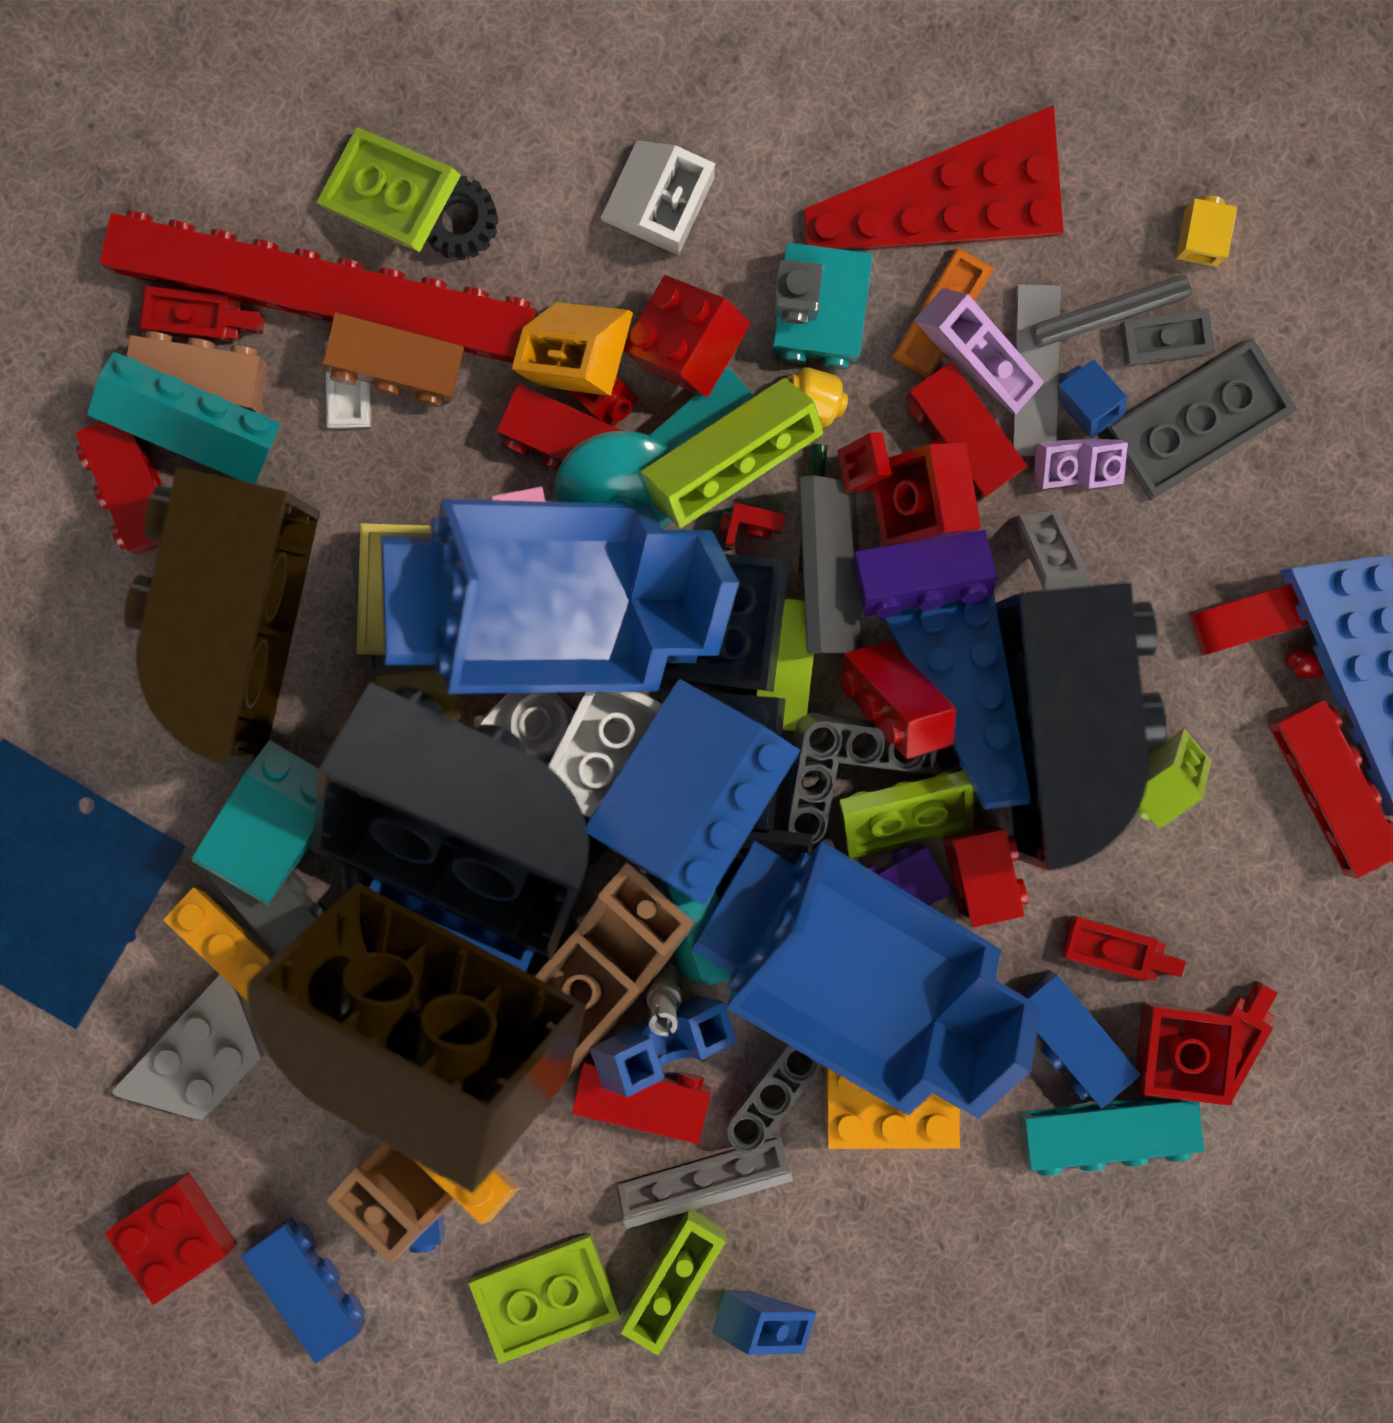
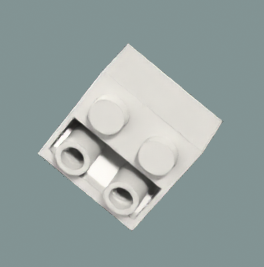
M636 140L601 216V220L679 256L714 180L715 163L676 145Z

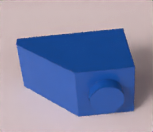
M724 1291L717 1309V1317L712 1333L747 1355L804 1353L817 1312L751 1291Z

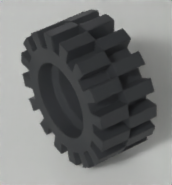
M460 176L427 238L430 246L436 252H441L444 257L449 259L451 256H454L458 260H465V256L472 255V258L478 256V251L482 248L487 250L491 245V238L495 239L497 234L496 225L498 224L496 207L486 188L483 189L480 182L475 179L469 182L467 176ZM455 203L466 204L475 212L473 226L461 234L449 232L442 223L445 210Z

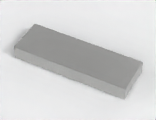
M1059 511L1017 516L1018 534L1043 590L1090 586V574Z

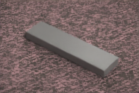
M1018 284L1016 287L1014 348L1044 381L1017 414L1012 413V445L1020 456L1024 458H1035L1037 443L1057 441L1059 341L1041 348L1036 347L1030 334V328L1036 323L1060 316L1061 286Z
M780 1137L764 1142L757 1150L752 1152L735 1150L617 1184L616 1189L623 1223L626 1229L792 1182L793 1178Z

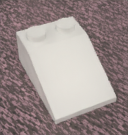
M638 691L585 693L549 764V767L567 784L575 796L583 815L589 818L592 816L662 703Z

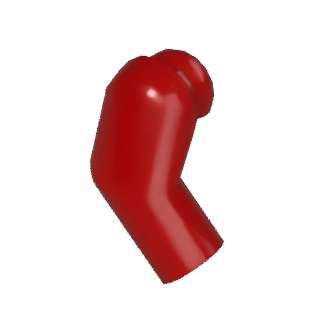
M1298 648L1288 655L1286 666L1293 670L1294 675L1302 679L1325 677L1315 652L1307 654L1302 648Z

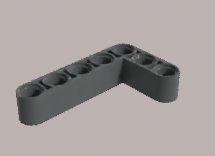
M808 713L798 721L794 731L792 745L798 748L800 752L787 771L780 809V821L787 832L812 834V844L820 841L825 835L839 763L938 775L947 771H963L959 764L960 759L952 745H950L949 755L941 761H936L937 750L908 759L903 754L894 756V744H890L886 740L883 732L872 720L823 713ZM819 727H826L827 735L823 742L818 745H810L809 738L811 733ZM861 733H868V742L865 747L853 751V739ZM811 770H818V781L810 787H803V776ZM808 812L812 813V819L806 827L794 828L795 820L799 815Z
M784 1042L729 1114L726 1129L730 1144L741 1152L757 1150L766 1141L823 1065L810 1058L808 1065L802 1069L789 1067L787 1058L791 1052L797 1049ZM770 1084H776L784 1090L782 1099L776 1103H767L760 1097L763 1088ZM743 1119H751L758 1125L756 1133L747 1138L737 1135L734 1127Z

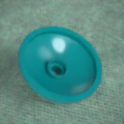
M612 431L588 438L573 448L562 461L555 479L556 502L650 504L661 529H665L672 521L652 503L641 471L671 452V450L651 436L632 431Z

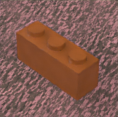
M335 312L323 361V371L331 373L330 379L339 383L355 385L356 380L374 384L373 390L376 392L398 396L399 391L416 395L415 400L419 403L441 407L442 402L450 403L452 400L464 346Z

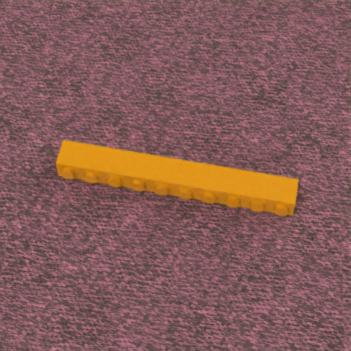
M193 887L163 919L247 1001L248 980L275 957L212 895ZM416 1162L479 1224L490 1222L520 1188L496 1166L474 1194Z

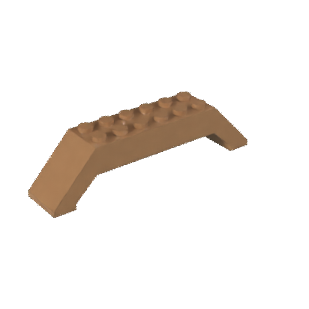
M628 862L600 892L598 899L577 930L535 976L587 1004L569 1076L591 1053L590 1048L600 1043L648 989L695 924L694 921ZM385 1143L375 1150L364 1162L355 1167L326 1200L389 1264H392L456 1202L413 1159Z

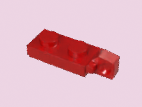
M144 286L139 329L143 332L153 331L167 335L228 342V340L238 341L239 331L263 334L265 317L261 316L260 312L242 310L243 302L234 300L229 295Z
M1075 915L1071 916L1061 952L1063 958L1147 981V979L1156 981L1158 971L1182 978L1186 961L1181 958L1163 954L1166 944L1159 942L1156 938Z
M1258 981L1254 982L1246 999L1238 996L1226 1012V1015L1242 1018L1233 1100L1274 1028L1270 1026L1274 1015L1268 1011L1278 993Z

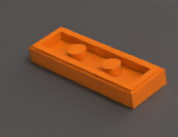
M957 247L916 318L942 288L966 293L975 301L994 268ZM913 321L891 359L927 379L932 375L944 353Z

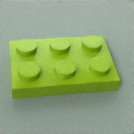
M356 127L316 203L331 213L420 252L461 175L451 166Z
M947 771L933 778L916 782H900L891 788L874 792H858L849 798L839 800L845 846L848 857L851 859L903 847L909 843L916 844L974 830L973 788L964 771Z
M591 1233L470 1278L468 1283L499 1364L621 1318L620 1308Z

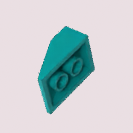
M269 740L244 773L193 855L192 861L268 906L312 845L319 769Z

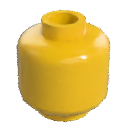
M804 367L796 375L790 374L788 376V381L815 401L822 429L830 426L835 418L841 419L848 404V395L843 393V384L837 375Z

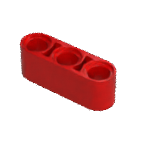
M1292 584L1190 614L1189 618L1201 656L1309 624L1307 620L1301 621L1295 608L1300 602Z

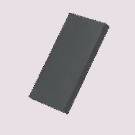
M1252 337L1105 429L1112 440L1128 442L1126 463L1149 500H1152L1297 411V408Z
M815 475L800 477L808 653L844 654L863 648L861 600L854 573L856 551H858L856 492H846L843 480Z

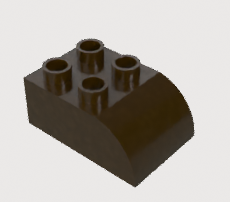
M176 467L172 488L156 486L151 493L146 508L144 521L145 536L147 539L160 542L152 577L137 575L129 588L125 603L124 621L126 627L140 631L136 647V667L140 687L154 717L172 738L185 748L201 757L224 765L253 763L271 737L320 511L285 490Z
M359 882L250 978L247 986L251 1017L263 1046L283 1075L304 1096L316 1105L355 1126L360 1131L371 1135L474 1194L568 1080L587 1007L586 1003Z

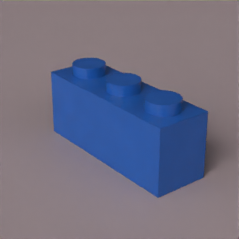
M1049 970L1021 994L1041 1007L1037 1035L1046 1046L1040 1051L1056 1070H1059L1062 1066L1067 1069L1073 1077L1068 1085L1084 1103L1092 1099L1102 1109L1141 1076L1139 1071L1056 973Z
M291 1216L251 1244L240 1257L314 1363L317 1364L360 1333L365 1323L362 1318L365 1315V1311L359 1299L352 1293L346 1295L337 1282L340 1280V1275L332 1261L328 1258L322 1260L313 1248L315 1238L310 1229L302 1222L297 1224Z

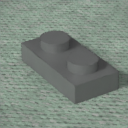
M1209 308L1124 320L1120 324L1126 366L1209 355L1215 351Z

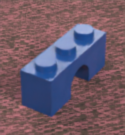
M698 995L680 1005L677 1010L678 1028L672 1033L669 1023L668 1036L654 1034L649 1027V1020L591 1047L590 1051L602 1088L629 1097L665 1079L661 1066L681 1058L702 1060L736 1043V1037L725 1002Z

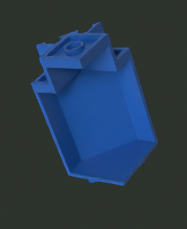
M441 499L438 517H432L430 537L381 536L385 665H435L436 673L444 677L448 693L659 691L666 663H696L698 656L719 655L739 582L712 530L661 529L650 504Z
M754 841L691 949L693 952L732 974L727 984V987L732 989L726 1006L727 1009L907 1115H910L923 1101L934 1093L957 1108L980 1119L1031 1072L1041 1007L996 980L1001 949L822 841L810 855L804 852L795 865Z

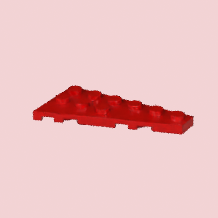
M1054 105L804 208L806 245L857 251L1061 236L1064 233Z

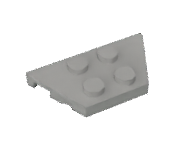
M219 975L113 1089L112 1093L116 1097L203 1121L263 1056L258 1039L253 1034L250 1026V1018L246 1007L242 1004L238 992Z

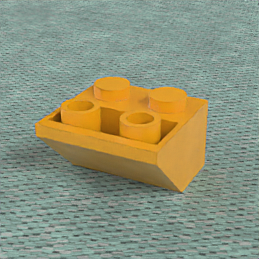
M556 302L523 327L512 369L539 387L611 396L633 313L625 309Z

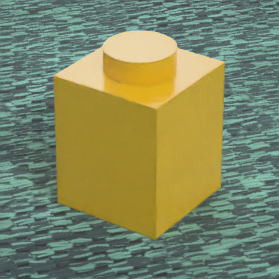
M1216 196L1195 198L1184 210L1176 259L1218 267L1225 261L1229 255L1237 206L1227 205L1224 199Z

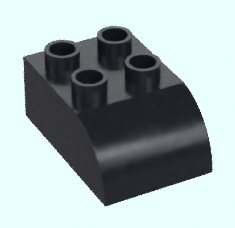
M1131 582L1020 592L996 602L1031 797L1029 804L1011 806L1013 833L1018 848L1019 861L1045 871L1064 869L1084 862L1106 849L1125 831L1137 813L1146 791L1150 769L1148 747L1163 746L1166 740V715L1162 698L1158 692L1142 693L1139 657L1152 656L1156 652L1157 625L1155 613L1149 601L1133 602Z
M369 682L319 768L311 850L552 959L584 878L588 862V833L584 816L575 796L554 770L538 758L526 753L523 742L512 732L491 724L480 725L474 730L443 716L444 713L440 704L421 690L412 687H399L393 693Z

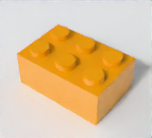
M825 1066V1141L828 1149H960V1109L932 1093L910 1115H907Z

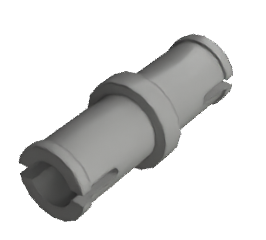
M669 961L664 965L647 991V1004L651 1009L649 1027L654 1034L659 1036L669 1035V1023L672 1033L678 1028L677 1010L681 1005V991L677 987L679 971L677 966Z

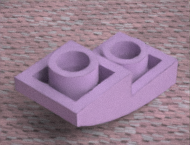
M1079 439L1037 443L1033 485L1041 489L1079 484L1091 489L1124 484L1128 442L1110 439Z

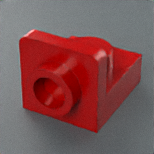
M617 376L611 396L568 391L600 421L614 427L629 415L632 407L638 402V397Z
M868 433L837 450L846 492H873V484L892 475L883 433Z
M735 503L733 513L724 511L718 536L726 538L724 548L732 550L738 525L747 527L746 535L770 540L772 533L781 534L786 515Z

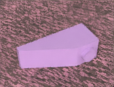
M942 288L914 320L944 354L1013 414H1017L1044 383L1041 377L966 293Z

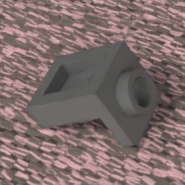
M779 260L773 307L774 316H782V322L793 325H806L808 320H816L819 312L822 264Z

